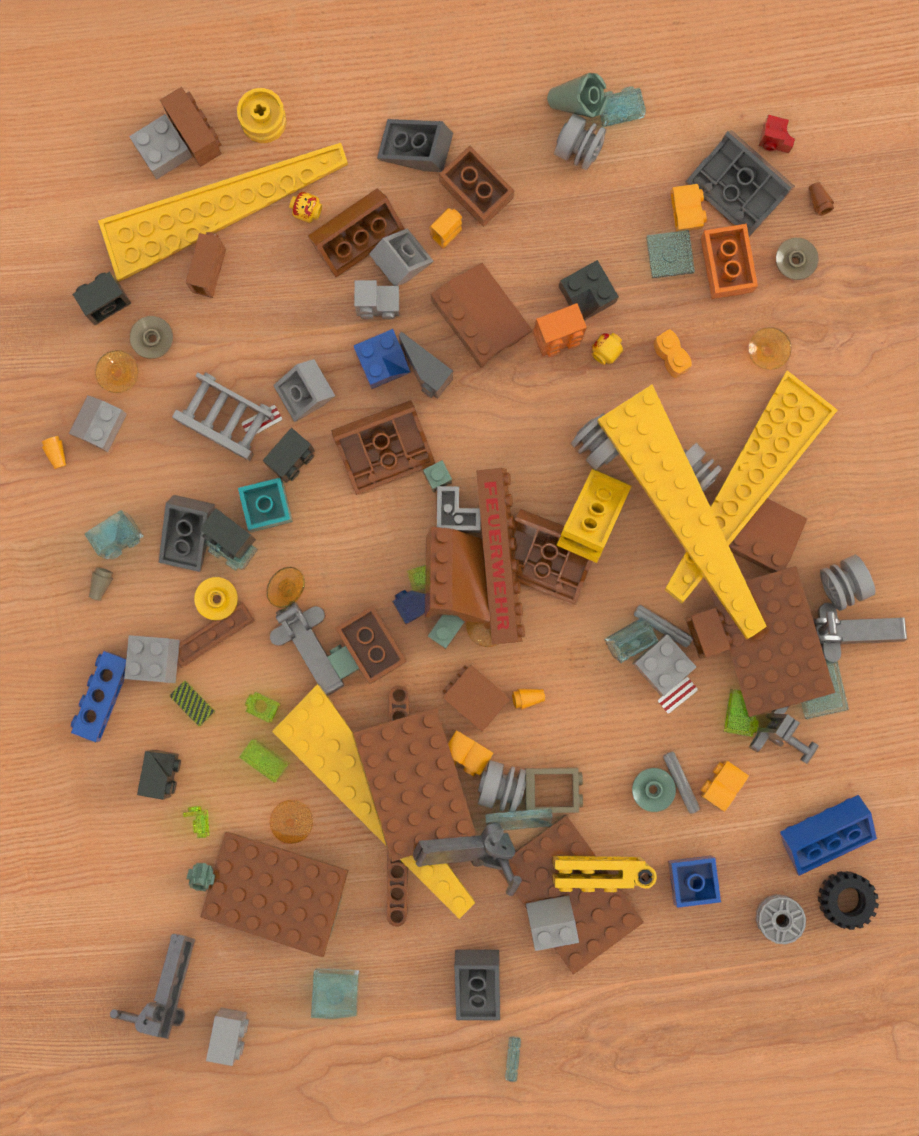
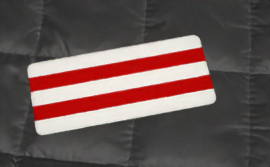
M275 405L269 407L272 409L271 413L275 417L272 421L265 417L257 433L282 420ZM257 415L241 423L246 433Z
M686 677L665 696L658 699V702L667 713H670L698 689Z

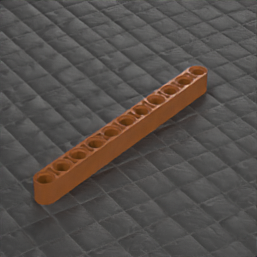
M395 686L389 693V722L394 721L393 714L396 711H402L405 717L409 716V691L404 686ZM397 689H402L406 695L405 699L401 702L396 701L393 697V693ZM388 853L387 920L392 926L399 927L405 923L407 918L408 867L400 859L391 862ZM396 865L401 866L404 870L403 875L399 877L394 876L392 873V868ZM392 889H402L403 897L399 899L394 898L391 894ZM394 910H400L404 917L396 921L391 917V913Z

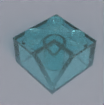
M120 510L86 532L85 536L98 556L113 560L122 554L121 550L127 546L132 548L140 543V538L143 537V534L131 515Z
M316 968L313 975L311 1018L337 1019L357 1016L359 971Z

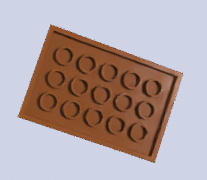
M797 566L745 581L767 626L749 639L744 637L714 591H712L717 611H721L724 618L723 629L725 632L728 631L732 640V644H729L731 648L729 652L749 717L835 693Z
M437 708L352 733L391 862L412 856L419 841L477 835Z
M565 815L515 851L513 858L509 859V865L514 876H519L522 879L515 894L525 908L526 903L569 895L579 943L554 947V949L574 975L644 922L619 888H617V892H604L602 888H595V892H582L580 888H572L571 892H561L558 888H555L553 874L563 873H559L558 869L554 868L553 856H596L568 816ZM499 870V872L501 873V875H502V876L504 877V879L506 880L503 871H502V870ZM573 870V873H570V874H583V873H581L580 870ZM595 870L594 874L609 873L606 870Z
M225 832L213 872L215 875L214 883L209 886L200 917L319 957H324L349 870L234 833Z

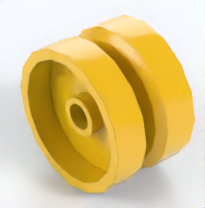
M256 88L246 92L239 100L237 116L241 128L248 138L262 144L271 143L282 135L287 121L283 103L277 94L272 90Z

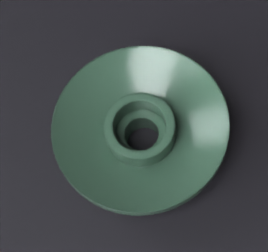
M649 768L636 776L632 785V794L635 802L642 809L650 812H659L669 807L676 795V786L673 778L666 771L658 768ZM652 785H655L657 788L654 794L649 792V788Z

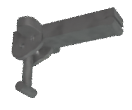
M294 601L284 609L277 611L275 617L279 624L282 623V625L271 632V642L281 646L293 640L317 684L321 686L327 696L344 687V683L339 678L312 630L314 626L324 620L325 613L323 609L314 606L302 613L297 602Z
M824 603L818 609V619H813L825 660L830 664L840 659V644L904 642L907 640L905 618L839 620L835 606L831 603Z
M788 707L768 713L766 717L771 720L766 728L758 727L756 730L758 733L752 740L749 748L757 753L767 739L782 747L783 741L803 753L800 760L808 764L819 745L811 742L809 746H806L792 736L800 722L788 714H784Z
M500 823L489 824L479 836L419 841L413 852V858L419 867L471 861L475 867L483 865L502 870L509 885L506 889V894L509 896L514 895L522 881L521 877L514 876L509 865V859H512L515 855V848L509 834L503 832Z
M172 934L170 937L171 941L154 999L156 1003H148L139 1015L113 1009L110 1012L111 1018L134 1023L136 1030L140 1033L169 1039L172 1026L178 1027L183 1023L185 1011L177 1008L195 939L178 934Z

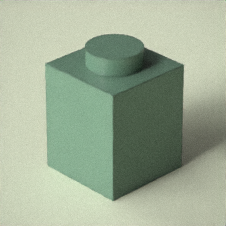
M443 460L423 470L433 492L437 490V486H446L452 483V478Z
M340 644L330 650L331 655L327 658L340 679H344L359 670L358 665L346 646L342 648Z

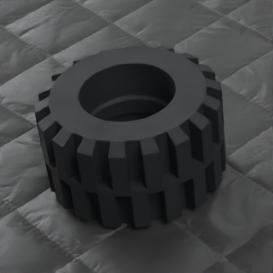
M840 871L837 872V875L831 874L828 881H823L824 887L819 889V893H821V897H818V902L821 903L819 908L830 922L843 929L855 930V927L863 928L864 923L869 924L871 922L869 919L871 916H876L877 913L874 912V909L879 907V904L876 903V899H879L878 894L874 892L876 890L875 887L866 878L853 872ZM854 888L859 897L857 906L850 912H841L837 903L839 894L844 889Z

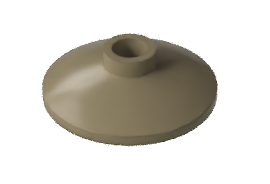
M788 239L777 250V268L789 279H805L813 274L818 266V252L814 245L806 239ZM792 258H797L799 264H794Z
M156 316L141 318L134 324L130 332L132 348L137 354L148 359L159 358L166 354L173 342L171 327L165 320ZM151 336H156L155 342L149 341Z

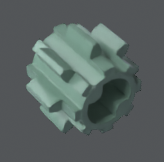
M196 863V865H193V869L188 870L186 879L189 880L191 889L206 891L209 885H213L215 875L213 874L212 866L206 863Z

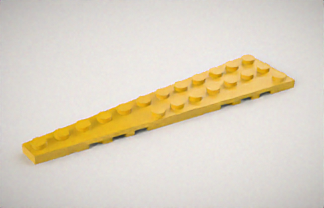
M342 144L331 145L98 220L117 281L120 282L197 243L199 233H216L347 166L348 162Z
M786 371L711 505V510L728 546L838 411L789 371ZM687 552L683 555L664 589L681 604L703 578V575Z
M650 385L600 417L597 422L744 637L749 639L767 626L653 385Z
M317 684L272 732L386 845L354 742L353 732L321 686ZM413 855L400 859L459 919L475 904L474 899L454 874L448 863L419 867L416 865Z

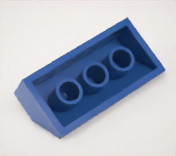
M859 795L848 798L844 802L827 808L823 812L808 817L804 821L789 826L780 832L783 845L798 876L877 839L872 814Z

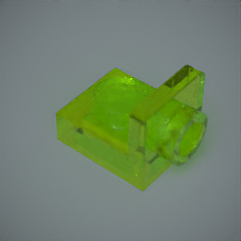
M426 565L407 571L413 592L425 588Z
M201 806L188 807V811L183 812V817L196 816V820H193V832L197 833V838L210 836L208 809L202 810Z

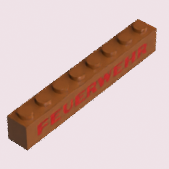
M505 468L476 470L492 645L523 642L522 637H525V628L521 624L520 616L523 615V606L521 602L519 603L518 594L521 593L520 581H517L516 572L519 571V563L515 559L514 550H517V541L513 537L512 529L515 528L514 516H511L510 507L513 506V498L509 494L508 485H511V476Z

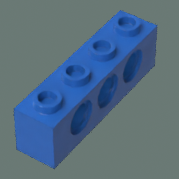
M103 651L102 654L98 655L95 666H97L95 674H91L87 682L89 687L87 694L83 695L79 702V707H81L79 714L75 715L71 722L72 734L93 742L101 741L125 680L126 658L108 651ZM107 669L112 672V679L108 682L103 678V674ZM98 690L104 692V699L101 702H98L95 698ZM90 710L96 713L94 722H90L87 719V714Z

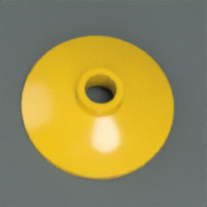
M212 577L204 580L198 586L194 602L198 612L205 618L222 620L234 612L238 602V595L231 582L221 577ZM217 595L221 597L219 603L214 602V597Z

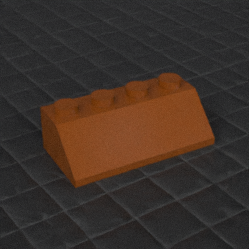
M376 188L309 234L308 238L333 275L338 277L367 257L382 238L405 230L387 196Z

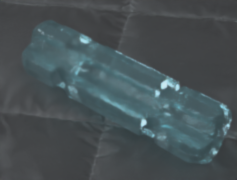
M510 1037L508 1044L510 1049H508L506 1064L508 1070H506L505 1079L509 1082H516L518 1071L516 1070H518L520 1050L518 1049L521 1046V1039L519 1037Z

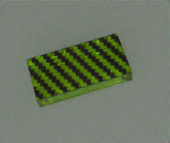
M187 681L181 683L169 695L199 727L216 712Z

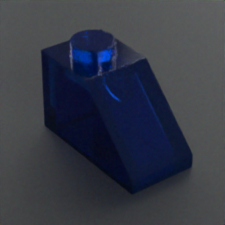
M405 589L395 595L396 600L392 602L406 625L425 614V594L412 590L407 593Z

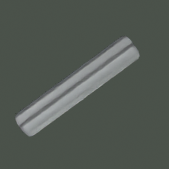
M642 605L636 608L634 612L635 617L661 633L668 634L671 639L684 647H688L693 640L691 635Z
M669 752L665 754L663 758L690 814L700 810V807L675 753Z

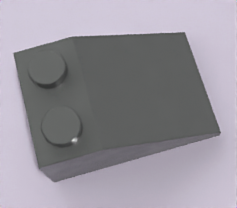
M387 119L377 159L421 171L442 172L445 167L453 132L443 121Z
M401 332L399 334L400 345L420 386L423 388L421 391L430 398L434 396L438 399L453 380V370Z
M173 495L166 502L158 563L197 572L201 571L208 541L202 537L204 532L200 530V527L214 511L215 504Z
M455 950L456 1020H500L499 950Z

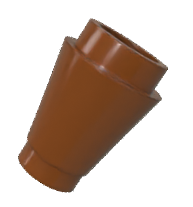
M816 182L809 186L814 212H817L819 216L830 213L834 209V201L821 183Z

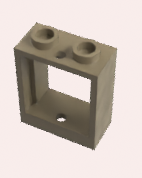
M577 767L525 768L526 813H579V807H583V794H579V785L583 784L582 772H578ZM535 774H572L573 806L535 807Z

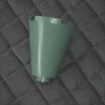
M587 73L551 88L547 100L552 109L592 118L601 115L605 110L607 96H604V89L607 88L600 75L597 73Z

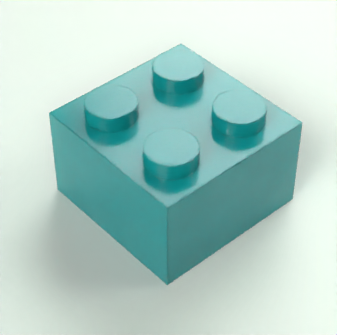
M281 478L238 488L247 528L251 533L293 522Z

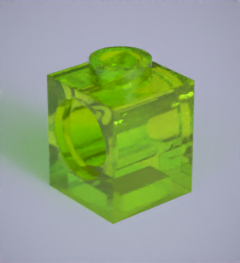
M255 692L254 695L250 694L245 703L247 709L245 712L271 723L281 703L259 692ZM259 700H263L267 704V708L263 713L256 709V703Z

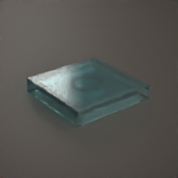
M689 230L647 235L646 240L652 279L693 274L695 272Z

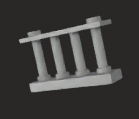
M197 372L196 377L202 382L187 409L183 410V412L176 410L172 418L250 462L254 454L250 451L251 446L249 445L265 417L272 421L275 417L271 413L272 409L262 403L258 406L215 382V377L206 372L204 375ZM211 386L221 393L205 421L202 420L200 423L194 420L195 415L193 414ZM229 396L238 401L239 404L225 429L218 433L212 430L214 427L212 424ZM249 407L258 412L243 440L236 443L231 440V434L245 409Z

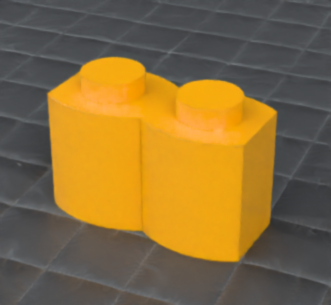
M698 184L672 187L670 195L676 233L702 229L704 223L707 222L706 211L702 210L701 202L704 201L703 190L699 189Z
M447 208L429 226L431 238L442 249L462 231V216L455 209Z
M669 329L656 337L653 342L654 349L657 355L664 360L668 373L674 378L686 373L691 368L692 362L688 353L681 348L677 335Z
M457 730L448 743L454 765L457 762L465 766L463 771L473 777L475 774L481 775L493 755L492 751Z
M724 760L723 763L719 762L713 769L715 775L711 781L706 780L700 789L702 791L701 797L723 812L730 806L736 794L749 777V775L727 760Z

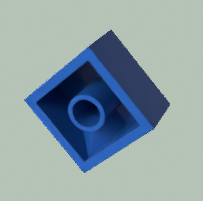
M393 329L353 346L371 389L411 373Z
M709 855L668 860L673 903L677 908L721 902L715 857Z

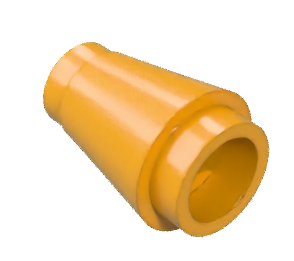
M58 436L43 440L42 449L54 469L65 466L66 460L62 440Z
M517 689V691H513L512 701L514 708L523 710L545 702L544 690Z

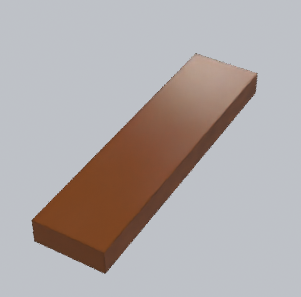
M243 602L240 603L227 618L214 620L180 642L178 652L180 667L183 668L255 621Z

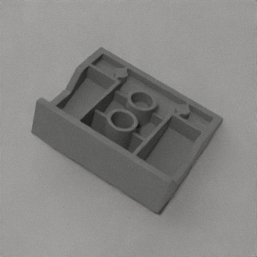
M732 130L726 132L721 142L686 180L689 185L698 184L699 189L703 190L704 198L734 225L747 224L749 237L795 187Z

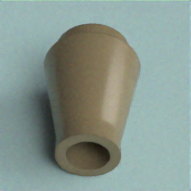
M96 567L95 571L92 572L88 597L101 601L102 596L113 580V572Z

